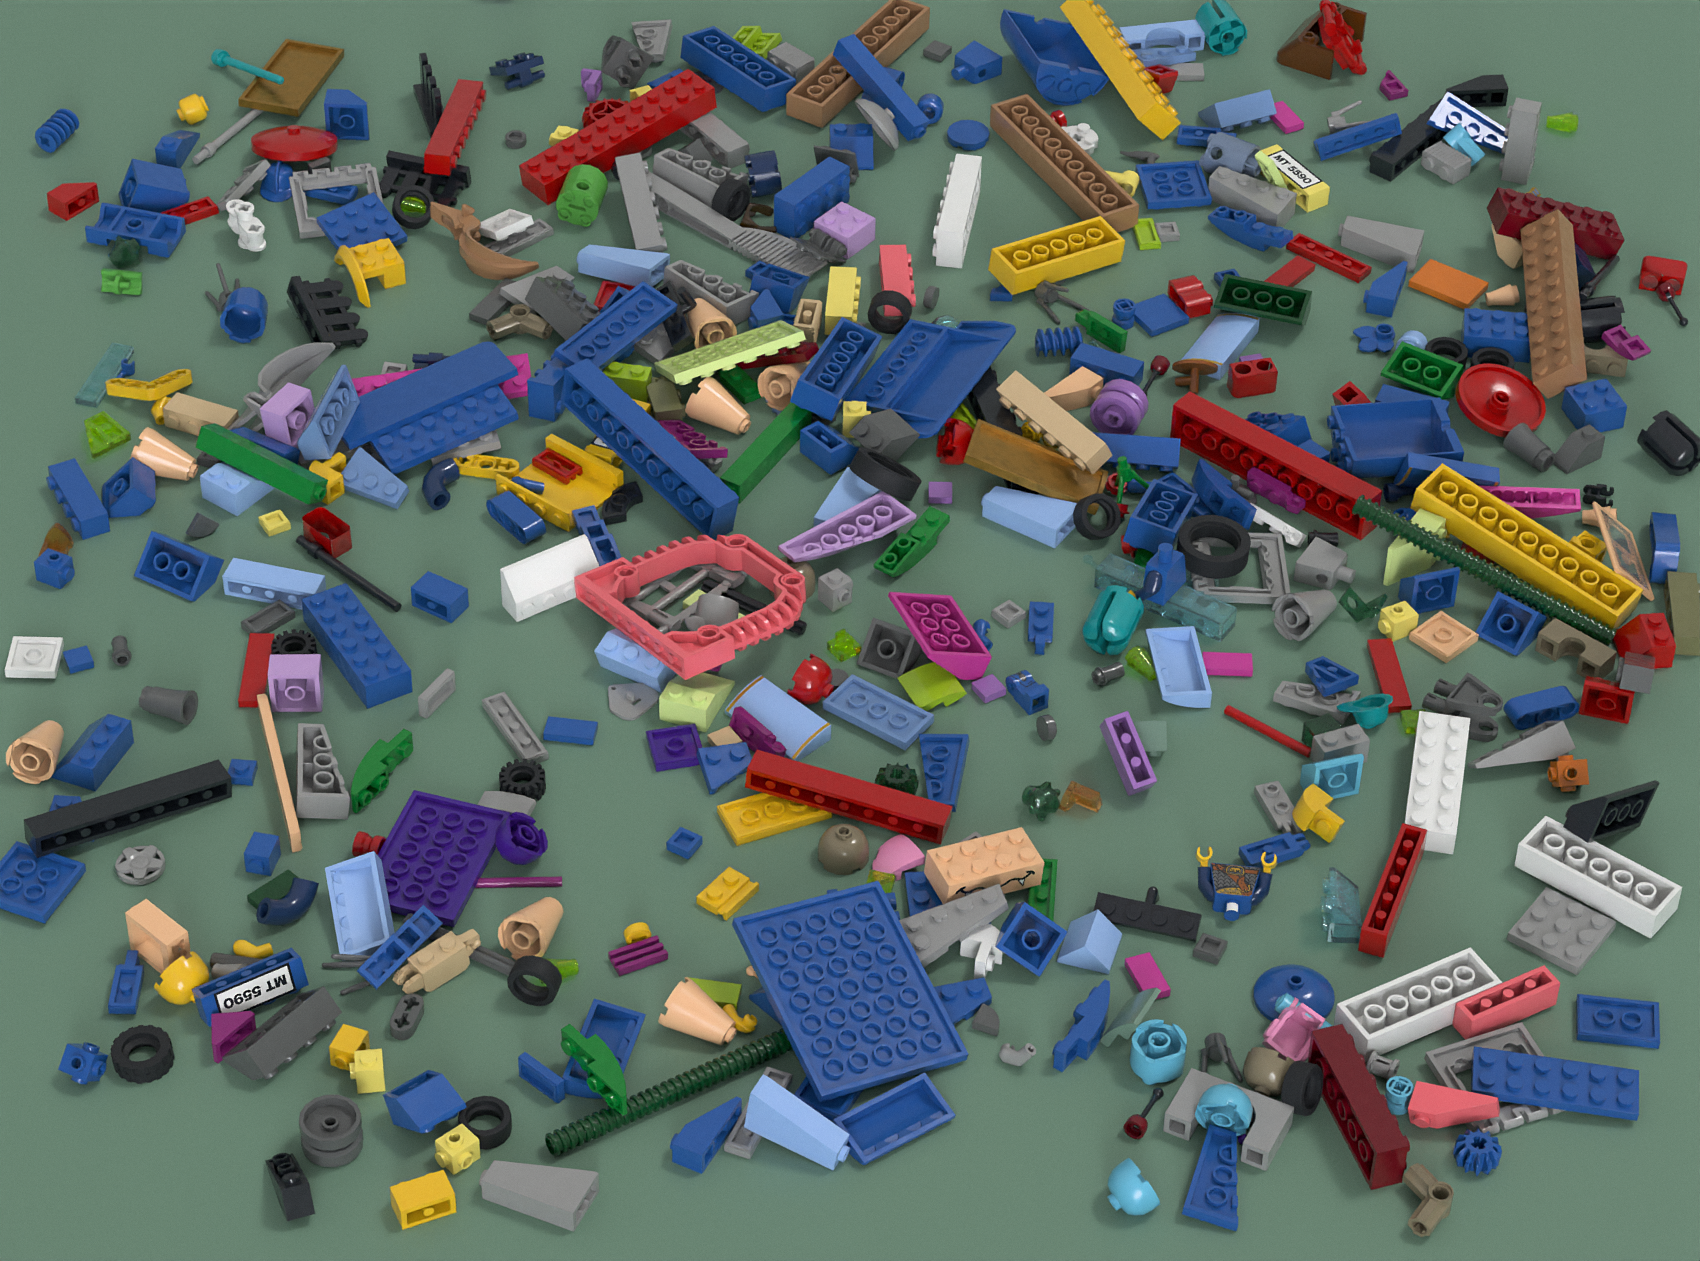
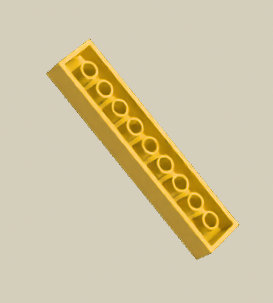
M1066 0L1060 6L1061 10L1141 123L1161 140L1165 139L1181 123L1176 117L1178 112L1169 104V99L1163 93L1160 94L1161 88L1154 81L1152 82L1154 78L1146 70L1144 71L1146 67L1139 59H1136L1138 57L1131 48H1128L1130 46L1129 43L1121 36L1122 33L1113 25L1114 22L1110 17L1104 15L1106 11L1101 5L1093 4L1094 0Z
M1443 463L1416 488L1410 507L1412 510L1418 512L1419 509H1423L1446 518L1445 529H1447V532L1524 581H1527V583L1533 584L1535 588H1540L1543 593L1545 591L1548 592L1547 595L1550 597L1554 595V599H1561L1562 603L1567 602L1569 607L1575 606V610L1578 611L1580 609L1583 614L1588 613L1590 618L1594 616L1596 621H1603V625L1609 624L1611 629L1613 627L1617 629L1637 608L1643 592L1642 588Z

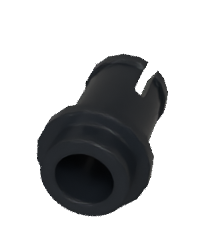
M1317 530L1308 532V546L1315 537L1335 547L1338 546L1337 532L1325 533L1317 532Z

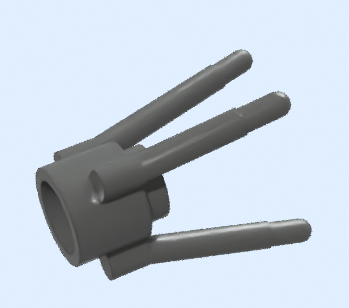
M217 263L216 267L224 291L219 296V302L210 292L206 291L205 295L216 306L217 311L220 312L223 311L227 298L232 292L228 289L220 263ZM236 278L235 289L240 288V280Z
M1046 280L1036 287L1035 296L1038 298L1036 303L1041 305L1057 324H1060V320L1046 303H1054L1059 299L1081 311L1083 309L1089 311V309L1057 292L1058 290L1068 293V288L1051 284Z
M332 954V959L350 960L353 962L322 963V967H361L371 956ZM365 980L341 990L340 994L345 995L371 984Z
M1211 1033L1206 1036L1204 1040L1205 1048L1201 1049V1072L1207 1073L1208 1058L1216 1062L1223 1060L1224 1063L1229 1062L1238 1082H1242L1243 1078L1232 1056L1231 1049L1227 1046L1225 1036L1222 1033Z

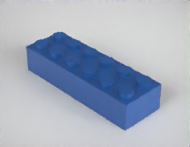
M715 26L684 35L682 38L681 59L761 112L785 105L786 94L796 86L795 78Z
M841 317L798 379L790 402L802 409H807L823 419L832 421L842 407L843 401H846L874 359L883 336Z
M347 583L301 599L304 622L367 709L413 692L411 669Z

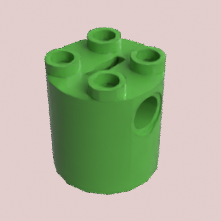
M582 164L574 166L569 170L556 201L558 217L561 220L574 225L588 227L596 219L608 190V181L599 169L591 165Z

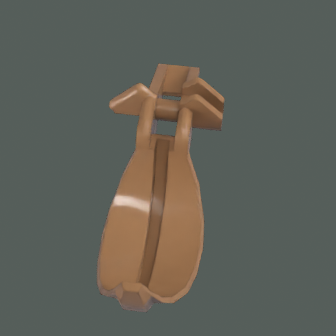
M430 202V217L438 224L450 230L454 240H458L460 255L473 273L486 279L504 280L505 278L514 279L539 268L538 262L515 259L497 253L478 243L481 238L479 232L481 222L473 216L474 208L467 204H462L461 211Z

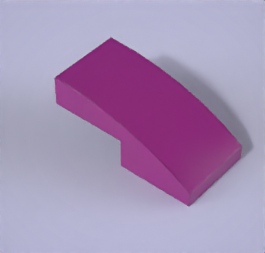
M1622 325L1605 331L1601 337L1615 352L1632 361L1651 353L1650 348L1638 335L1631 337Z

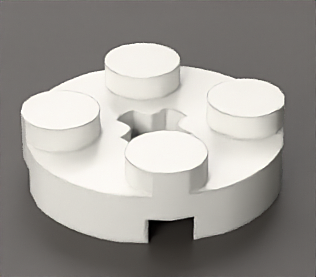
M1080 123L1078 126L1061 127L1088 155L1094 153V149L1098 147V135L1090 129L1088 124Z

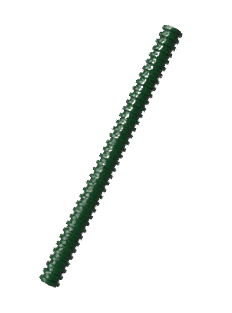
M1364 495L1359 496L1352 509V514L1356 515L1357 513L1360 518L1365 517L1367 522L1372 521L1373 525H1380V529L1384 527L1386 532L1389 533L1391 531L1393 532L1392 535H1399V539L1402 540L1404 538L1407 543L1412 542L1414 547L1420 546V550L1425 549L1427 550L1426 553H1433V557L1436 558L1438 556L1441 561L1446 560L1448 565L1450 563L1454 564V568L1459 567L1461 568L1460 571H1467V575L1472 574L1475 579L1480 578L1482 583L1484 581L1488 582V586L1493 585L1495 586L1494 589H1501V593L1506 592L1509 597L1514 596L1516 601L1518 599L1522 600V604L1527 603L1529 604L1528 607H1535V611L1541 610L1542 614H1548L1550 619L1554 617L1606 646L1610 645L1615 636L1616 628H1609V624L1603 625V621H1596L1594 616L1592 618L1588 617V613L1583 614L1582 610H1575V606L1569 607L1567 602L1562 603L1561 599H1554V595L1550 597L1547 595L1548 592L1545 591L1543 593L1540 588L1535 589L1533 584L1528 585L1527 581H1520V577L1514 578V574L1511 573L1509 575L1506 570L1501 571L1499 566L1494 567L1493 563H1486V559L1480 560V556L1477 555L1475 557L1472 552L1467 553L1465 548L1461 550L1459 545L1454 546L1452 545L1453 542H1446V538L1443 537L1441 539L1438 534L1433 535L1431 530L1425 531V527L1420 528L1418 527L1419 524H1412V520L1406 521L1404 516L1399 517L1398 513H1391V509L1386 510L1385 506H1378V502L1372 503V499L1369 498L1367 500Z
M781 1028L779 1032L774 1031L771 1035H765L764 1039L759 1038L757 1042L752 1041L749 1045H743L742 1049L736 1048L734 1052L730 1051L727 1055H721L720 1059L714 1058L712 1062L707 1061L705 1066L703 1064L698 1065L697 1069L692 1068L690 1072L685 1071L682 1075L678 1074L675 1076V1079L669 1078L667 1082H661L660 1086L654 1085L652 1089L647 1088L645 1093L640 1091L637 1096L631 1095L630 1099L627 1098V1114L624 1116L615 1108L612 1109L607 1106V1110L602 1108L599 1113L593 1112L591 1116H585L584 1120L578 1119L576 1124L571 1122L568 1127L562 1126L561 1130L555 1129L553 1134L551 1132L545 1135L546 1146L549 1152L557 1157L560 1155V1152L566 1153L568 1148L573 1150L576 1145L582 1146L583 1142H590L591 1138L597 1139L599 1135H606V1131L613 1132L614 1128L619 1129L622 1124L626 1126L629 1124V1121L635 1122L637 1117L639 1119L644 1118L645 1114H652V1110L657 1112L660 1107L666 1108L667 1104L673 1105L675 1101H681L682 1097L688 1098L690 1094L695 1095L697 1090L704 1091L705 1087H712V1083L717 1085L720 1080L726 1081L727 1077L732 1078L735 1074H741L742 1070L748 1071L750 1067L755 1068L757 1064H763L764 1060L770 1061L772 1057L777 1058L779 1054L783 1055L787 1051H792L793 1048L784 1029Z

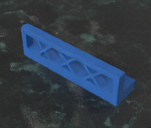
M1397 113L1316 139L1313 143L1322 161L1400 135L1402 130Z

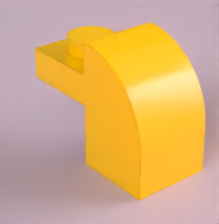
M340 452L333 455L331 459H327L324 463L314 460L309 467V471L328 480L327 492L322 500L327 505L345 493L343 475L341 473L346 467V455Z
M1311 784L1304 790L1292 811L1293 819L1301 830L1305 832L1309 828L1328 843L1335 839L1345 821L1328 809L1333 798L1315 784Z

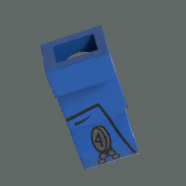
M1022 670L1006 677L1005 682L1009 693L1028 715L1048 708L1049 689L1044 684L1039 685L1027 670ZM1033 699L1038 701V704L1033 706Z

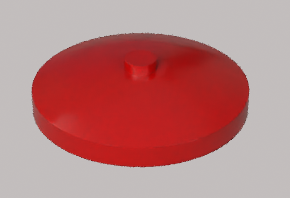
M298 125L281 126L266 129L253 135L251 138V149L258 156L267 159L308 161L327 157L336 152L338 149V139L332 132L320 128Z
M1490 363L1478 364L1467 369L1456 386V400L1464 415L1473 424L1493 435L1506 438L1508 433L1520 423H1526L1532 432H1535L1545 417L1546 405L1539 389L1526 376L1512 368Z

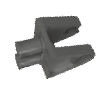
M613 35L607 40L603 48L601 72L617 80L620 86L634 89L654 59V56L629 41Z
M1467 672L1458 685L1439 678L1433 692L1446 697V700L1430 692L1425 695L1422 702L1423 708L1438 714L1470 718L1468 739L1482 742H1490L1496 739L1498 724L1489 716H1496V713L1502 709L1503 699L1472 674ZM1484 703H1493L1495 707H1487ZM1480 727H1489L1492 729V732L1483 731Z

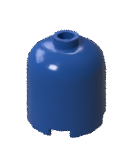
M251 287L235 289L228 296L220 317V326L229 334L231 340L239 343H249L252 339L262 336L268 315V302L265 296L259 290Z

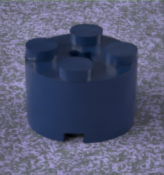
M775 150L744 156L745 165L748 168L746 174H748L747 180L750 185L752 198L776 194L782 190Z

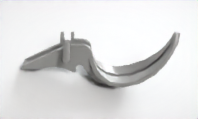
M333 343L304 344L289 349L272 359L258 374L259 393L254 391L244 396L243 400L248 408L232 423L228 430L240 428L257 414L256 420L248 429L255 432L259 431L264 427L260 408L288 382L301 386L336 346Z

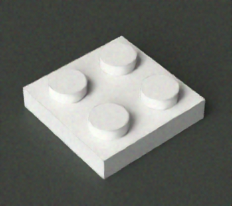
M508 209L482 221L479 232L487 238L502 241L514 232L525 231L534 222L531 215Z
M13 636L5 667L6 677L56 679L64 647L63 638Z

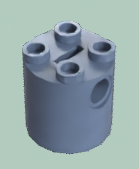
M1223 132L1211 133L1207 139L1208 147L1199 161V165L1203 166L1205 172L1212 174L1221 166L1241 174H1246L1252 178L1260 174L1261 168L1255 159V154L1261 151L1258 145Z

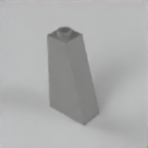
M1347 216L1345 223L1340 224L1338 236L1341 237V246L1394 267L1403 261H1407V272L1414 273L1422 250L1425 230Z
M494 1160L489 1169H485L482 1172L479 1185L482 1188V1199L574 1232L599 1193V1173L588 1170Z

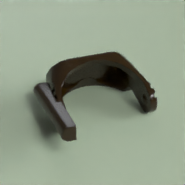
M749 203L740 226L776 233V226H759L750 218L755 216L756 212L772 216L774 209L768 205Z

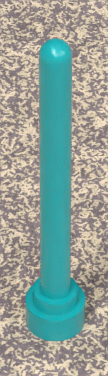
M216 49L212 53V63L217 66L224 67L229 65L280 85L284 83L282 76L231 58L225 50Z

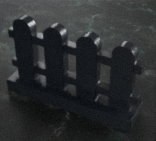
M419 53L421 84L413 85V90L431 138L444 108L441 102L440 89L437 88L435 76H432L431 65L428 64L427 54Z
M389 150L386 155L388 167L384 166V176L379 185L382 198H387L391 192L397 193L405 186L418 185L419 181L425 182L422 187L430 192L434 201L451 207V205H456L458 202L456 196L459 190H464L465 187L469 188L472 181L468 166L457 164V167L452 169L450 176L424 173V157ZM399 177L404 178L401 186L396 185ZM440 185L445 186L441 194H436ZM411 196L404 198L402 202L409 201ZM417 198L420 206H426L421 199Z
M292 276L287 294L312 343H333L336 346L335 349H340L342 345L355 344L356 347H359L367 341L368 332L365 329L355 328L359 324L360 316L357 313H347L346 311L351 307V299L346 296L339 297L338 295L342 293L344 287L342 282L324 278V282L310 283L309 280L302 282L300 276ZM331 296V298L318 299L317 297ZM339 312V314L326 315L325 313ZM347 328V330L335 332L333 329Z

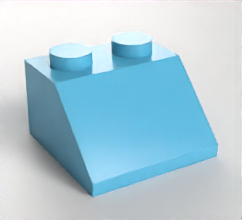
M1352 754L1302 765L1300 785L1305 790L1311 784H1315L1333 799L1359 794L1364 756L1363 754Z

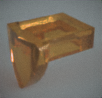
M55 523L48 530L39 556L47 548L68 555L74 543L70 534L62 525Z
M1071 781L1062 797L1059 809L1066 812L1076 803L1098 813L1102 806L1100 792Z

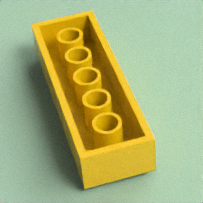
M1101 216L992 248L988 270L1012 295L1034 289L1045 280L1053 283L1121 262L1125 240Z

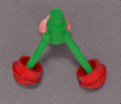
M1121 456L1117 459V473L1107 478L1105 487L1111 494L1117 495L1116 503L1120 509L1121 518L1124 519L1125 514L1130 513L1127 512L1128 505L1122 504L1123 493L1127 491V482L1135 479L1146 490L1150 485L1131 469L1130 464L1127 463V458Z

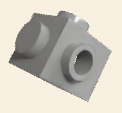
M838 568L818 577V600L832 612L852 603L853 582L851 578Z

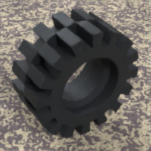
M291 629L292 633H288L286 630L283 631V636L278 634L276 639L272 640V655L317 654L314 636L311 637L309 632L304 634V630H300L299 633H296V629Z
M515 759L514 764L508 762L506 767L503 766L501 772H499L500 791L523 795L534 800L536 798L539 801L542 795L545 794L546 789L544 768L542 769L541 764L538 763L536 765L534 760H531L530 763L527 762V759H523V762ZM521 780L530 781L524 784L515 783Z

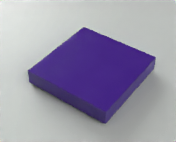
M696 724L646 731V740L656 772L700 765L696 753L698 748L703 747Z

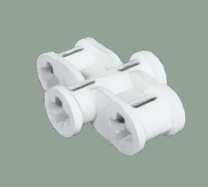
M239 199L229 201L226 204V209L229 213L228 225L236 234H239V247L253 252L264 250L266 248V241L263 238L265 227L258 218L253 217L254 205Z

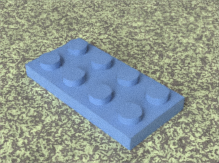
M853 674L823 701L824 710L903 750H906L919 737V734H922L934 723L933 714Z

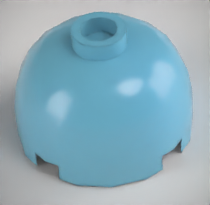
M1219 1084L1211 1086L1202 1094L1197 1105L1195 1117L1207 1130L1211 1124L1237 1132V1136H1241L1249 1128L1253 1108L1250 1098L1234 1084Z
M1130 1158L1118 1164L1111 1171L1107 1184L1111 1194L1107 1198L1116 1211L1121 1208L1129 1215H1144L1160 1205V1200L1149 1182L1145 1181L1140 1174L1141 1171Z

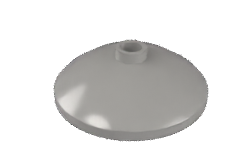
M856 99L854 103L866 121L872 124V128L893 151H896L899 147L898 130L892 121L895 118L893 113L888 108L884 110L875 102L866 99Z

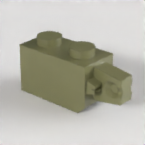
M665 376L652 377V383L647 386V403L651 404V417L656 421H683L682 417H686L685 404L681 403L680 390L676 389L674 382L668 381Z

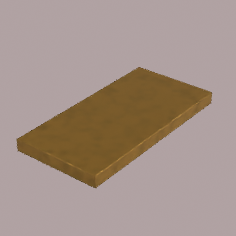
M285 39L262 68L282 76L284 83L280 85L256 76L239 97V106L299 117L344 58V49Z
M978 419L963 461L1048 497L1078 503L1089 495L1103 493L1108 476V471L1101 468L1093 475L1086 469L1082 471L1075 465L1072 457L1066 458L1059 451ZM1090 504L1087 512L1096 515L1099 504Z

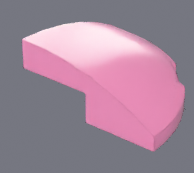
M902 834L894 836L878 849L876 859L873 860L872 874L874 881H879L881 886L901 879L903 871L925 864V856L908 837Z

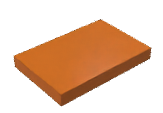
M1430 259L1409 280L1408 286L1465 309L1470 308L1488 289L1489 282Z

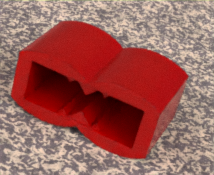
M1194 275L1169 280L1167 292L1169 298L1189 318L1210 314L1213 299L1211 294H1208L1204 289L1201 280H1198Z

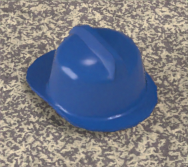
M278 160L277 163L270 164L271 166L266 170L267 175L262 179L260 188L262 197L271 202H283L292 197L289 177L293 176V168L289 164Z

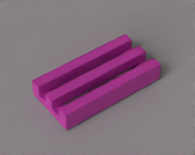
M656 935L609 951L608 959L618 975L621 976L667 960L668 952L666 949L664 950L662 942L659 943V937Z

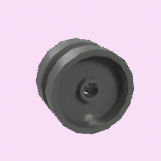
M323 1095L314 1098L304 1106L299 1116L301 1146L305 1157L312 1163L323 1167H338L348 1164L359 1155L363 1148L364 1138L361 1127V1112L355 1102L341 1095Z

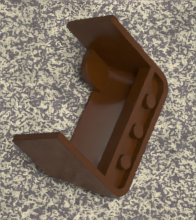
M1334 2L1337 6V11L1343 16L1344 21L1353 28L1354 34L1352 38L1363 42L1367 13ZM1318 10L1304 20L1278 50L1277 62L1281 65L1330 80L1334 50L1318 45L1319 36L1321 35L1318 18L1323 16L1321 11Z

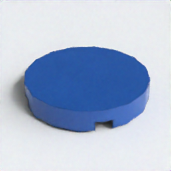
M960 120L949 126L947 139L953 147L957 148V146H960L962 150L967 151L977 150L986 145V142L989 141L990 133L988 127L983 123L974 120Z

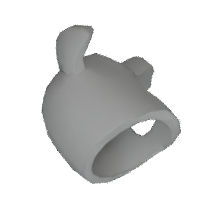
M702 594L698 598L696 616L686 617L684 621L690 631H697L698 628L704 625H716L719 627L738 619L739 603L720 595Z

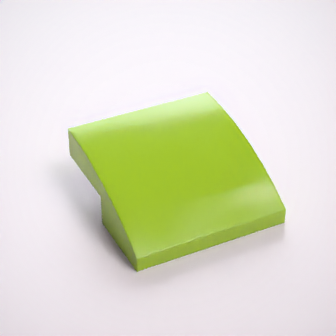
M742 26L732 37L764 59L768 57V51L776 48L782 41L780 33H762L761 26Z
M935 662L917 667L897 678L915 706L925 711H929L942 702L947 707L967 695L957 678Z

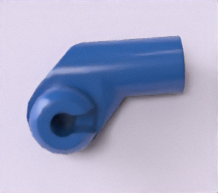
M979 619L974 622L973 629L989 651L993 643L985 634L988 633L987 628L990 629V624L988 621Z

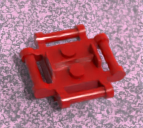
M1322 0L1319 3V8L1323 16L1318 18L1323 43L1328 49L1334 50V58L1343 70L1349 67L1353 74L1364 75L1367 72V67L1362 59L1361 52L1363 49L1361 41L1359 39L1354 41L1352 38L1354 30L1350 25H1347L1343 16L1339 14L1335 3L1329 0Z

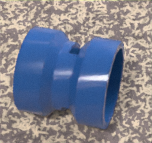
M1125 298L1116 300L1113 305L1114 314L1112 322L1125 330L1132 328L1135 320V303Z

